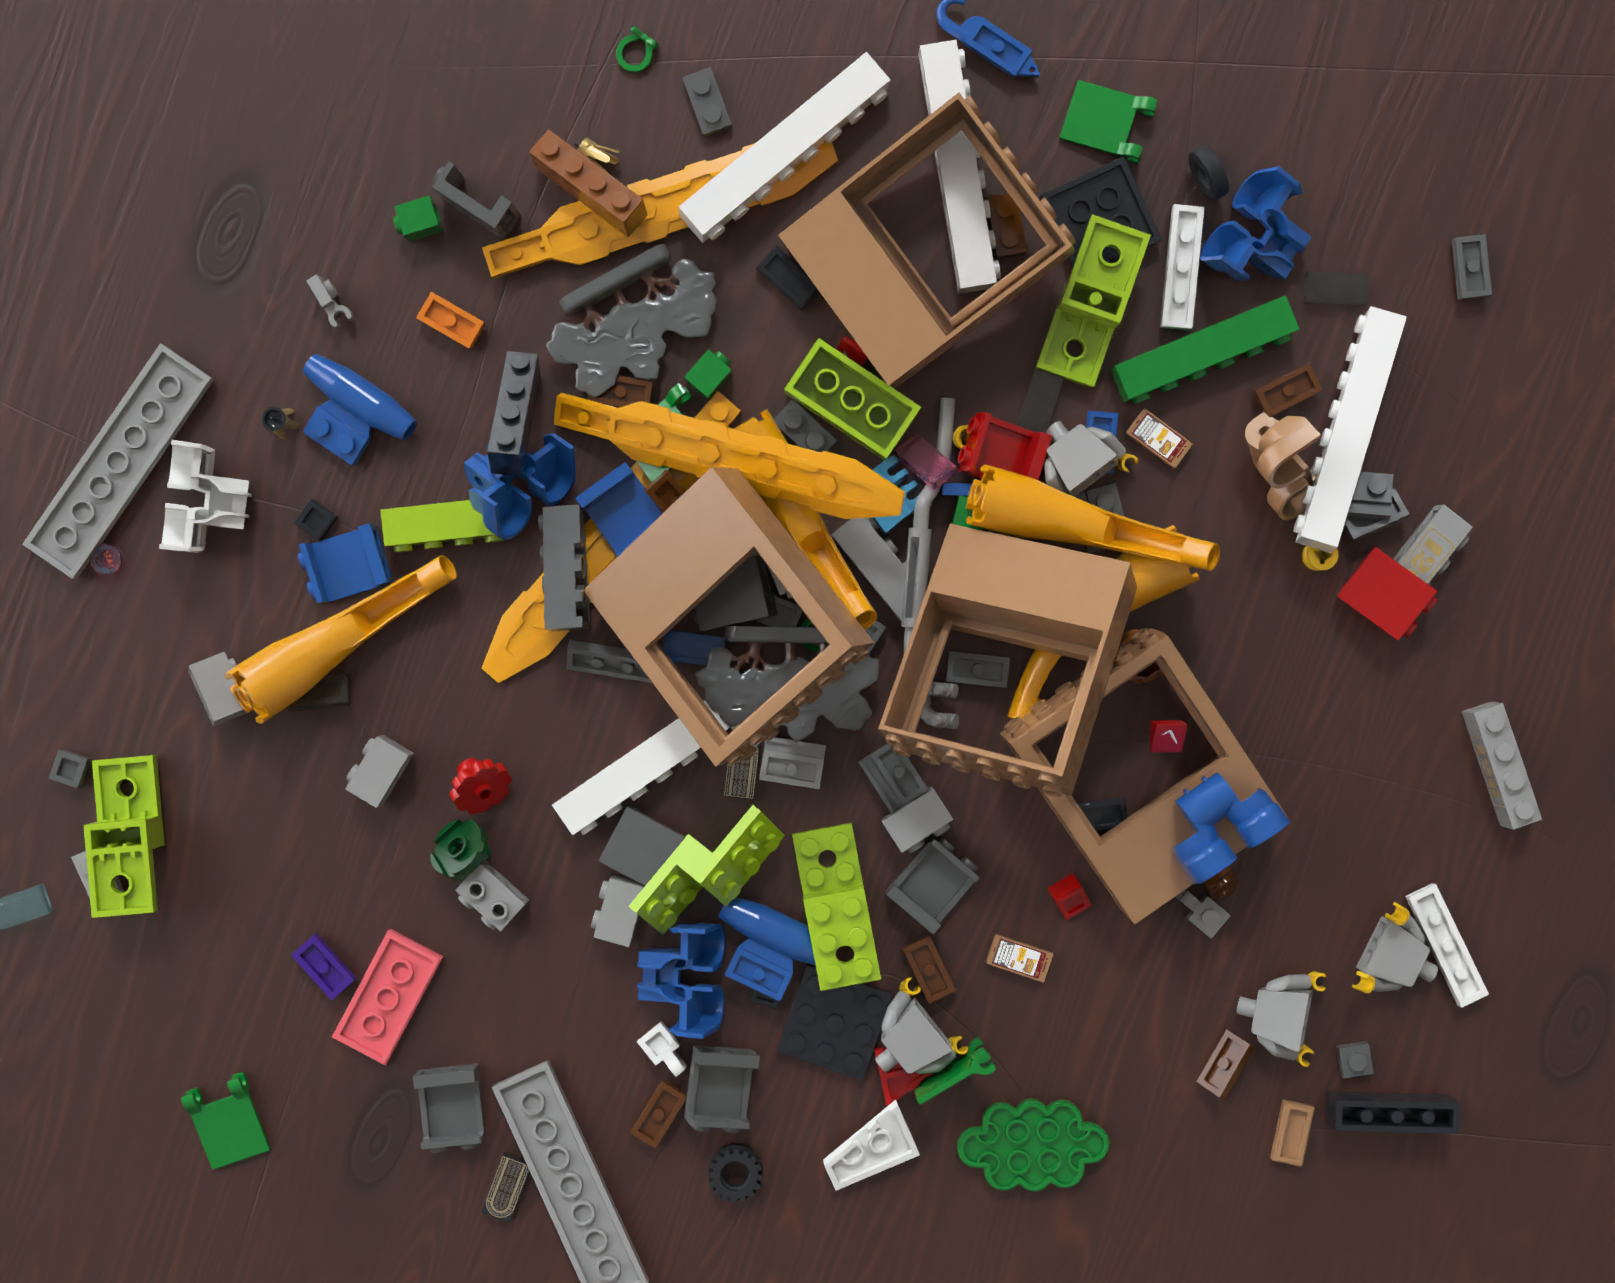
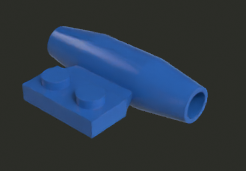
M314 354L306 362L303 374L330 400L317 406L302 431L304 434L350 465H357L371 442L372 427L402 441H406L412 435L417 426V420L389 394L350 368L319 354Z
M739 897L731 900L727 906L723 905L718 917L748 938L737 947L724 975L781 1001L793 975V959L815 965L808 925L766 905Z

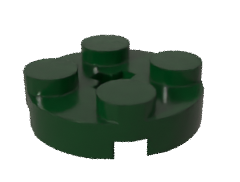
M458 819L447 824L436 836L434 841L437 844L435 854L431 852L430 856L431 864L437 872L457 882L463 881L491 853L486 831L482 826L470 819L464 822ZM462 844L463 847H462V849L458 852V846Z

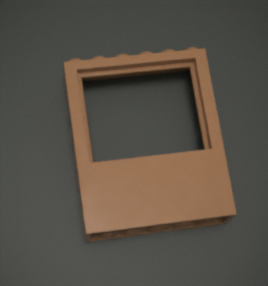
M960 92L778 235L887 385L898 388L1075 253L1072 246L1076 242L1074 236L1064 223L1058 227L1054 221L1057 215L1046 198L1039 201L1036 197L1039 191L1035 183L1026 172L1023 175L1019 174L1017 169L1020 168V165L1008 147L1003 150L999 147L1002 141L989 121L984 125L982 124L980 119L983 118V115L970 96L964 99ZM962 130L1045 242L1046 246L951 317L868 203Z
M711 467L583 590L715 767L727 763L729 766H732L739 760L745 762L757 753L756 746L762 741L767 743L779 733L777 728L784 722L788 724L801 714L799 709L806 702L811 704L823 695L821 689L828 683L832 685L843 678L846 674L844 669L851 663L855 665L862 661L869 654L867 649L874 643L738 468ZM757 551L828 642L829 646L728 734L658 641L749 556Z
M950 524L878 728L886 739L885 741L893 749L892 751L903 757H910L911 754L920 756L923 761L933 765H940L941 762L951 764L953 769L963 773H970V770L981 772L983 777L994 781H1000V778L1012 780L1014 785L1024 789H1030L1031 786L1042 788L1044 793L1051 796L1061 797L1062 794L1072 796L1137 591L1131 563ZM951 629L1087 661L1054 767L916 732Z
M1144 628L1131 637L1132 642L1123 648L1119 646L1103 698L1156 662L1217 753V756L1102 836L1098 835L1072 796L1062 794L1061 797L1051 796L1044 793L1042 788L1037 787L1117 906L1134 925L1192 885V882L1177 862L1172 846L1178 845L1195 834V831L1174 802L1184 795V789L1191 791L1202 783L1201 778L1203 776L1209 778L1213 774L1219 773L1232 788L1240 802L1254 794L1257 788H1261L1268 793L1274 803L1280 806L1168 635L1152 628L1149 630ZM1084 670L1080 673L1081 677L1073 683L1068 681L1055 690L1056 695L1047 701L1042 699L1030 707V713L1021 719L1016 717L1004 726L1005 730L1000 735L1016 758L1052 767L1037 744L1068 723ZM1226 817L1214 825L1219 837L1228 843L1235 854L1247 847L1236 832V827Z

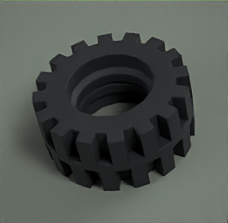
M730 1143L727 1147L725 1145L721 1147L718 1152H715L710 1161L708 1169L710 1188H713V1193L716 1196L720 1195L721 1200L725 1202L727 1199L731 1200V1203H737L738 1200L745 1202L748 1197L752 1198L756 1191L759 1190L763 1178V1166L759 1155L754 1153L753 1148H746L745 1144L742 1143L740 1145ZM729 1162H742L747 1167L749 1174L745 1182L735 1185L725 1180L723 1168Z

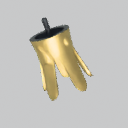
M588 137L580 145L576 142L574 143L580 153L603 170L605 169L594 158L605 163H619L616 157L602 149L619 153L618 150L597 145Z
M270 407L262 414L263 426L269 431L276 433L281 439L287 438L283 431L284 428L294 430L299 428L297 422L287 417V415L294 412L291 408L280 409L278 407Z

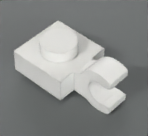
M662 1021L638 1039L637 1043L655 1066L663 1060L676 1077L686 1069L687 1064L674 1051L681 1044L668 1031V1028Z

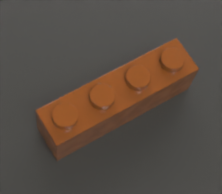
M549 129L529 151L534 166L538 171L627 237L634 232L648 215L644 200Z

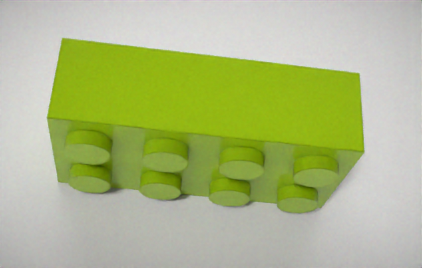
M818 338L784 389V393L884 461L889 457L921 409V406L891 386H888L884 381L820 338Z

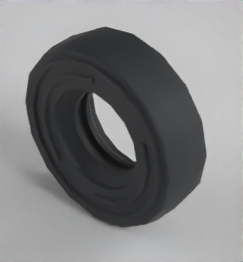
M1206 145L1192 150L1188 156L1189 166L1197 185L1204 195L1211 201H1214L1228 194L1230 189L1229 181L1217 155Z

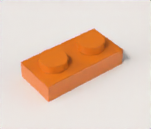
M433 292L429 294L416 317L419 321L470 350L486 325L482 320Z

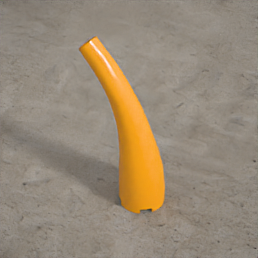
M768 409L760 413L763 417L761 421L758 422L756 417H752L734 428L762 437L768 435L786 441ZM759 495L865 630L872 626L876 621L877 613L865 597L857 580L839 552L820 513L812 510L810 506L777 497L771 499Z
M987 464L980 468V471L984 473L981 481L974 479L969 491L966 509L972 510V517L968 516L966 518L967 524L1017 538L1103 548L1183 564L1207 571H1212L1219 560L1220 547L1217 543L1189 537L1112 513L1034 478Z
M1174 525L1165 528L1173 532L1177 531ZM1123 553L1116 558L1117 560L1130 562L1135 577L1137 591L1130 612L1200 580L1197 572L1191 575L1189 570L1191 566L1129 553ZM1037 649L1034 650L1016 689L1007 715L1008 717L1013 719L1020 717L1021 719L1031 712L1029 709L1033 704L1042 700L1038 698L1042 686L1062 655Z
M441 555L332 617L268 645L225 673L226 679L230 680L233 678L235 685L230 687L231 692L246 713L254 710L259 715L255 718L256 722L263 724L304 696L367 639L433 592L456 579L457 573L454 565L446 556Z

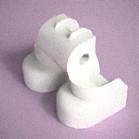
M172 440V459L167 488L186 491L194 489L206 493L204 507L189 508L186 505L165 503L163 537L159 549L198 553L204 551L207 526L244 529V520L249 518V515L245 514L247 497H252V494L248 493V480L213 476L215 449L203 444Z

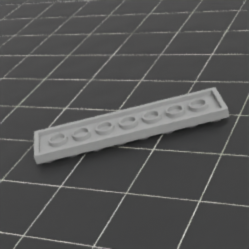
M160 343L22 545L70 578L78 579L214 379Z
M550 1061L542 1062L492 1086L494 1094L580 1282L649 1283V1278Z

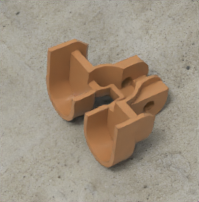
M1263 412L1248 423L1245 429L1246 442L1255 468L1271 486L1267 494L1268 504L1281 519H1294L1299 514L1302 515L1305 512L1307 504L1302 503L1307 486H1312L1315 475L1311 474L1309 466L1301 459L1298 453L1320 439L1321 434L1305 417L1286 416L1278 421Z

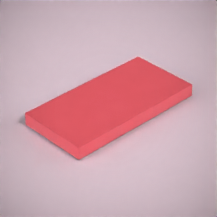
M390 928L332 1038L386 1066L444 956Z

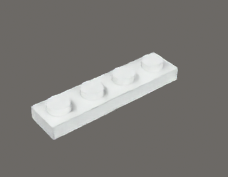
M1179 204L1172 206L1160 328L1190 331L1193 327L1205 207Z
M1431 883L1405 896L1457 1005L1462 1008L1489 995L1437 885Z

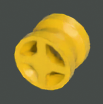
M1305 546L1302 552V561L1305 566L1314 571L1332 568L1337 563L1339 557L1337 548L1332 553L1325 551L1323 553L1319 549Z

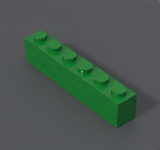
M1285 295L1112 367L1110 371L1123 402L1126 403L1132 400L1134 405L1150 399V392L1161 389L1162 393L1179 387L1178 381L1189 377L1190 382L1208 375L1206 371L1208 368L1217 365L1218 370L1231 366L1236 363L1234 358L1242 354L1250 358L1264 352V345L1273 342L1275 347L1287 343L1293 340L1291 334L1300 329Z

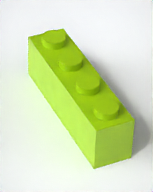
M470 500L380 509L384 546L394 547V552L413 551L412 545L424 544L425 549L442 548L443 542L454 541L455 546L473 544V539L485 538V543L504 541L485 527L482 515L473 509Z

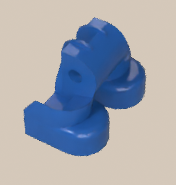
M1280 166L1260 169L1251 174L1237 190L1232 201V207L1245 218L1258 220L1265 228L1264 233L1260 239L1252 237L1237 222H1225L1216 228L1204 243L1200 252V260L1213 270L1225 272L1235 280H1249V274L1243 270L1247 262L1270 277L1286 279L1289 272L1295 267L1291 261L1296 252H1304L1306 245L1311 239L1309 234L1289 220L1281 210L1286 200L1295 195L1303 194L1300 182L1295 180Z
M555 433L543 435L544 447L534 455L526 453L522 476L492 474L488 455L483 456L477 452L464 462L466 476L473 486L472 489H469L471 505L475 511L482 515L485 527L500 539L509 540L517 536L524 529L531 516V497L519 488L512 486L510 483L513 480L520 478L528 481L530 493L548 506L560 503L571 491L576 478L574 446Z
M1215 773L1209 778L1203 776L1201 784L1191 791L1184 789V795L1174 801L1195 831V834L1176 846H1172L1177 862L1192 884H1200L1208 880L1237 859L1228 843L1219 837L1214 826L1225 817L1236 827V832L1247 848H1253L1261 844L1290 823V820L1280 806L1272 801L1266 791L1257 788L1254 794L1240 802L1226 780L1219 773Z
M679 924L670 928L672 933H681L680 949L653 947L639 951L637 966L643 968V981L637 983L638 1000L669 1002L679 1005L678 1021L668 1031L680 1037L704 1039L716 1032L722 1023L725 1007L723 988L721 985L697 984L693 987L681 984V970L692 969L703 972L718 970L722 965L725 955V931L722 924Z

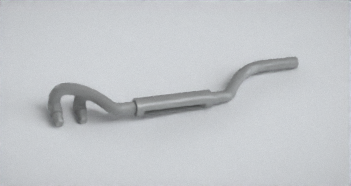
M940 398L934 465L928 482L915 502L913 528H909L901 622V627H905L904 653L928 587L932 529H928L931 503L943 485L950 463L956 400L953 398ZM932 682L920 717L926 724L940 729H957L959 725L958 714L935 712L931 706V695L956 698L959 691L958 685Z

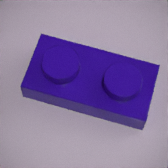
M317 933L291 954L331 1000L357 978Z

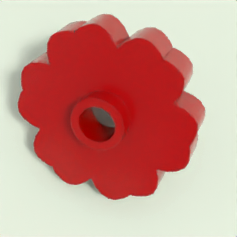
M468 758L459 764L457 768L458 774L452 780L454 788L450 791L449 796L459 811L467 810L470 815L484 813L490 808V805H497L502 802L509 793L507 785L511 783L512 778L503 763L494 764L491 759L479 761L476 758Z

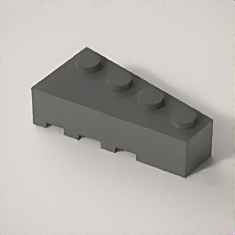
M580 505L543 507V515H539L538 525L540 533H543L540 557L542 564H544L542 589L544 593L545 630L591 629L590 599L583 591L589 585L584 509Z

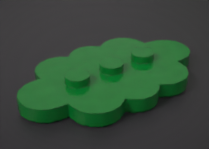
M1034 1098L1024 1099L1016 1107L1007 1102L991 1104L982 1115V1126L967 1128L961 1133L957 1141L958 1154L963 1163L973 1168H983L986 1180L992 1187L997 1190L1006 1191L1020 1184L1025 1189L1034 1192L1043 1190L1050 1183L1061 1188L1075 1186L1084 1175L1085 1164L1096 1163L1103 1159L1109 1151L1110 1144L1108 1135L1102 1126L1094 1122H1083L1080 1110L1071 1101L1059 1099L1046 1106L1043 1102Z

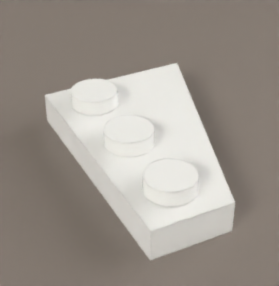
M894 1100L823 1159V1162L835 1190H839L917 1157L920 1154L897 1101Z

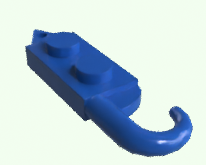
M943 0L939 3L936 10L938 24L944 31L964 43L965 47L1013 79L1016 76L1039 77L1040 72L1031 56L1032 50L982 16L970 17L961 26L949 19L946 14L947 8L951 4L956 3L964 5L965 0Z

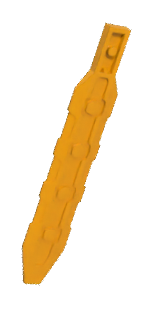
M825 141L817 148L819 152L813 159L807 163L801 161L794 167L796 171L790 178L784 182L778 180L771 186L772 191L760 202L755 199L747 207L758 204L763 206L794 196L838 162L833 143L828 144ZM754 144L743 147L742 151L708 162L703 160L687 165L681 171L650 181L644 179L627 185V188L644 200L648 214L629 237L580 201L560 207L540 229L482 247L491 277L494 279L549 260L583 265L607 257L611 252L642 242L647 244L666 238L669 233L688 228V225L679 216V206Z
M717 391L695 418L703 421L710 419L727 424L729 427L741 413V410ZM636 462L631 469L646 488L651 482ZM674 468L669 471L685 491L697 481L695 474ZM591 518L585 524L589 584L617 558L616 552ZM544 572L528 591L521 593L501 617L482 665V669L498 683L547 657L570 631L545 630L544 593L542 589Z
M560 393L556 397L554 425L608 439L632 460L657 467L663 465L695 474L697 478L703 476L711 467L738 468L758 495L771 499L777 497L810 506L814 511L842 519L900 516L902 513L905 491L856 459L827 451L820 453L787 444L783 439L768 435L762 437L732 429L727 424L710 419L703 421L671 412L669 408L644 401L616 408L565 393Z

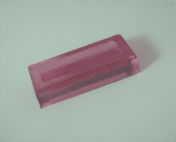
M918 433L894 449V455L933 490L957 474V466Z

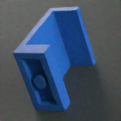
M626 462L575 498L614 549L617 557L663 514L660 508L645 493V487Z
M375 524L358 526V530L316 543L299 544L301 552L298 553V559L302 569L307 570L310 582H307L308 592L311 598L316 599V602L319 604H326L394 582L377 525Z

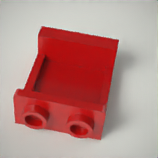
M978 412L971 418L967 427L969 436L966 446L961 448L958 455V463H960L959 472L982 479L984 473L980 471V468L987 464L1036 480L1039 479L1047 454L1046 450L1050 445L1052 435L1044 432H1033L992 417V414L987 412Z
M1376 546L1373 547L1337 593V597L1397 640L1402 635L1408 638L1418 625L1414 620L1422 611L1427 614L1438 600L1434 596L1437 593L1435 588Z

